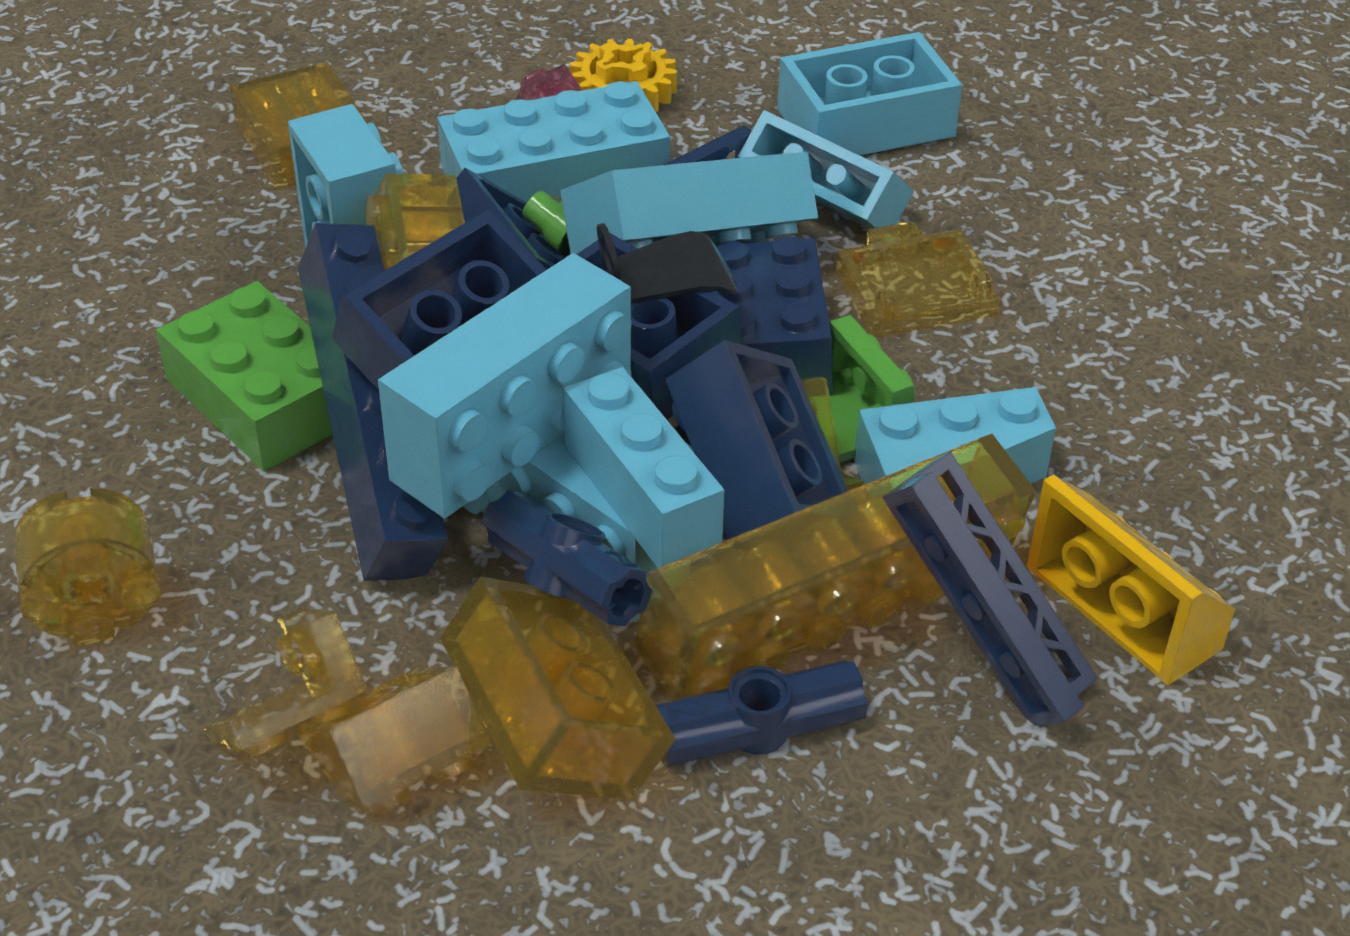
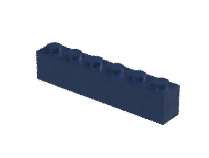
M315 223L298 265V272L363 581L399 580L425 576L429 573L448 540L443 517L389 480L379 391L331 339L343 295L385 271L374 225Z

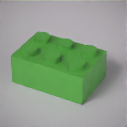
M258 281L236 289L232 293L195 311L186 313L181 318L156 329L166 379L263 472L333 435L310 326Z

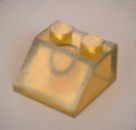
M457 666L413 668L293 727L298 738L348 807L363 810L370 807L372 814L386 812L406 802L412 797L409 787L431 775L438 782L464 772L474 765L471 754L491 744Z

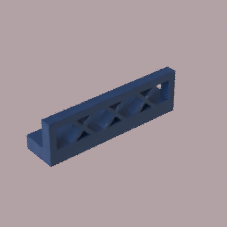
M949 451L940 455L882 497L1024 717L1033 725L1062 723L1081 710L1084 705L1078 694L1098 678L952 452ZM940 475L955 497L954 504L937 480V477ZM967 518L970 520L972 525L967 524ZM976 538L983 540L991 552V560H989ZM1004 576L1007 577L1009 582L1004 581ZM1013 595L1019 596L1028 610L1027 617ZM1042 633L1044 634L1046 639L1041 638ZM1049 651L1057 654L1070 674V678L1067 679Z

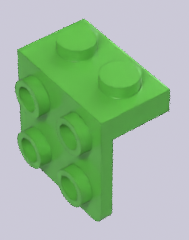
M851 315L830 321L833 395L808 396L836 464L855 458V442L860 409L912 403L915 399L914 384L908 373L895 365L881 349L877 339L873 335L867 334Z

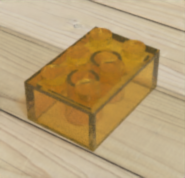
M479 577L440 637L445 650L455 666L458 677L464 683L484 726L491 734L511 777L520 790L628 800L635 796L676 740L605 622L574 600L549 594L532 585Z

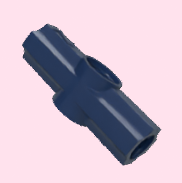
M507 489L498 500L488 503L481 522L487 529L488 542L527 568L524 578L529 584L549 594L574 600L610 625L626 626L630 619L645 611L653 591L646 581L647 572L637 566V564L626 559L622 554L603 544L605 533L599 528L581 519L555 513L524 492Z
M844 660L789 674H782L773 668L765 666H753L739 671L731 679L729 688L650 706V723L655 746L662 764L666 763L669 767L739 749L755 755L768 754L779 749L788 737L865 719L868 702L863 688V678L854 661L848 662Z

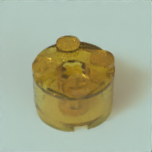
M90 488L91 496L70 499L67 497V491L52 494L31 506L16 525L14 556L20 611L23 617L48 634L74 639L75 643L80 647L113 640L116 629L131 627L140 621L160 600L161 596L151 532L144 511L127 496L107 489Z

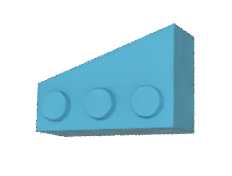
M1036 387L860 409L854 462L886 544L889 545L903 539L905 532L882 497L940 455L949 451L952 452L983 502L987 503L1046 477L1056 427ZM940 475L937 477V480L954 504L955 497Z

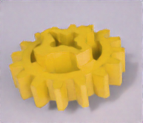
M608 39L607 43L602 46L590 44L589 53H576V62H570L571 90L583 91L605 87L613 82L637 81L655 112H658L659 103L670 104L672 94L677 92L675 59H667V50L665 49L652 51L651 42L634 45L633 39H627L623 45H618L613 39Z

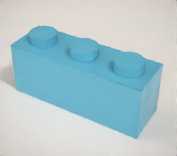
M763 110L739 153V158L808 151L815 201L884 236L892 232L914 193L896 173Z
M623 366L563 387L565 447L660 572L663 573L722 549L723 487Z

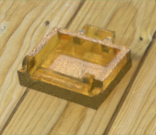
M914 222L868 228L867 246L837 251L835 274L868 334L873 335L875 338L998 315L1000 297L993 290L991 276L961 230L925 235Z

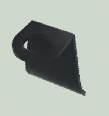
M597 224V237L603 269L605 272L631 286V304L699 291H720L730 295H735L738 291L730 268L715 244L705 233L689 231L675 234L617 257L606 224Z

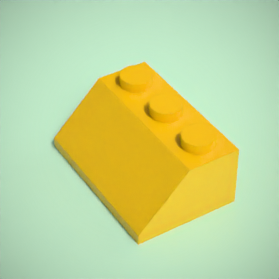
M1055 475L1044 479L1027 568L1167 685H1170L1223 650L1235 612L1231 605L1224 601L1217 592L1205 586L1176 563L1166 552L1157 548L1128 525L1122 517L1113 513L1092 495Z

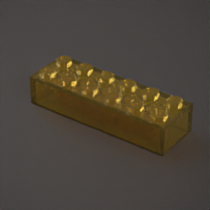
M992 433L949 450L1013 546L1017 534L1025 526V516L1036 494V490ZM942 454L648 572L647 584L653 591L645 611L640 614L635 646L669 699L675 701L728 688L731 679L739 671L748 667L765 666L778 670L788 661L791 654L810 646L814 652L824 651L838 643L844 637L846 631L866 622L871 628L878 627L893 619L900 612L902 606L921 598L925 604H930L945 597L946 595L882 498ZM940 475L937 477V480L954 504L955 497ZM967 518V524L972 525L970 520ZM976 538L989 560H991V552L983 540Z

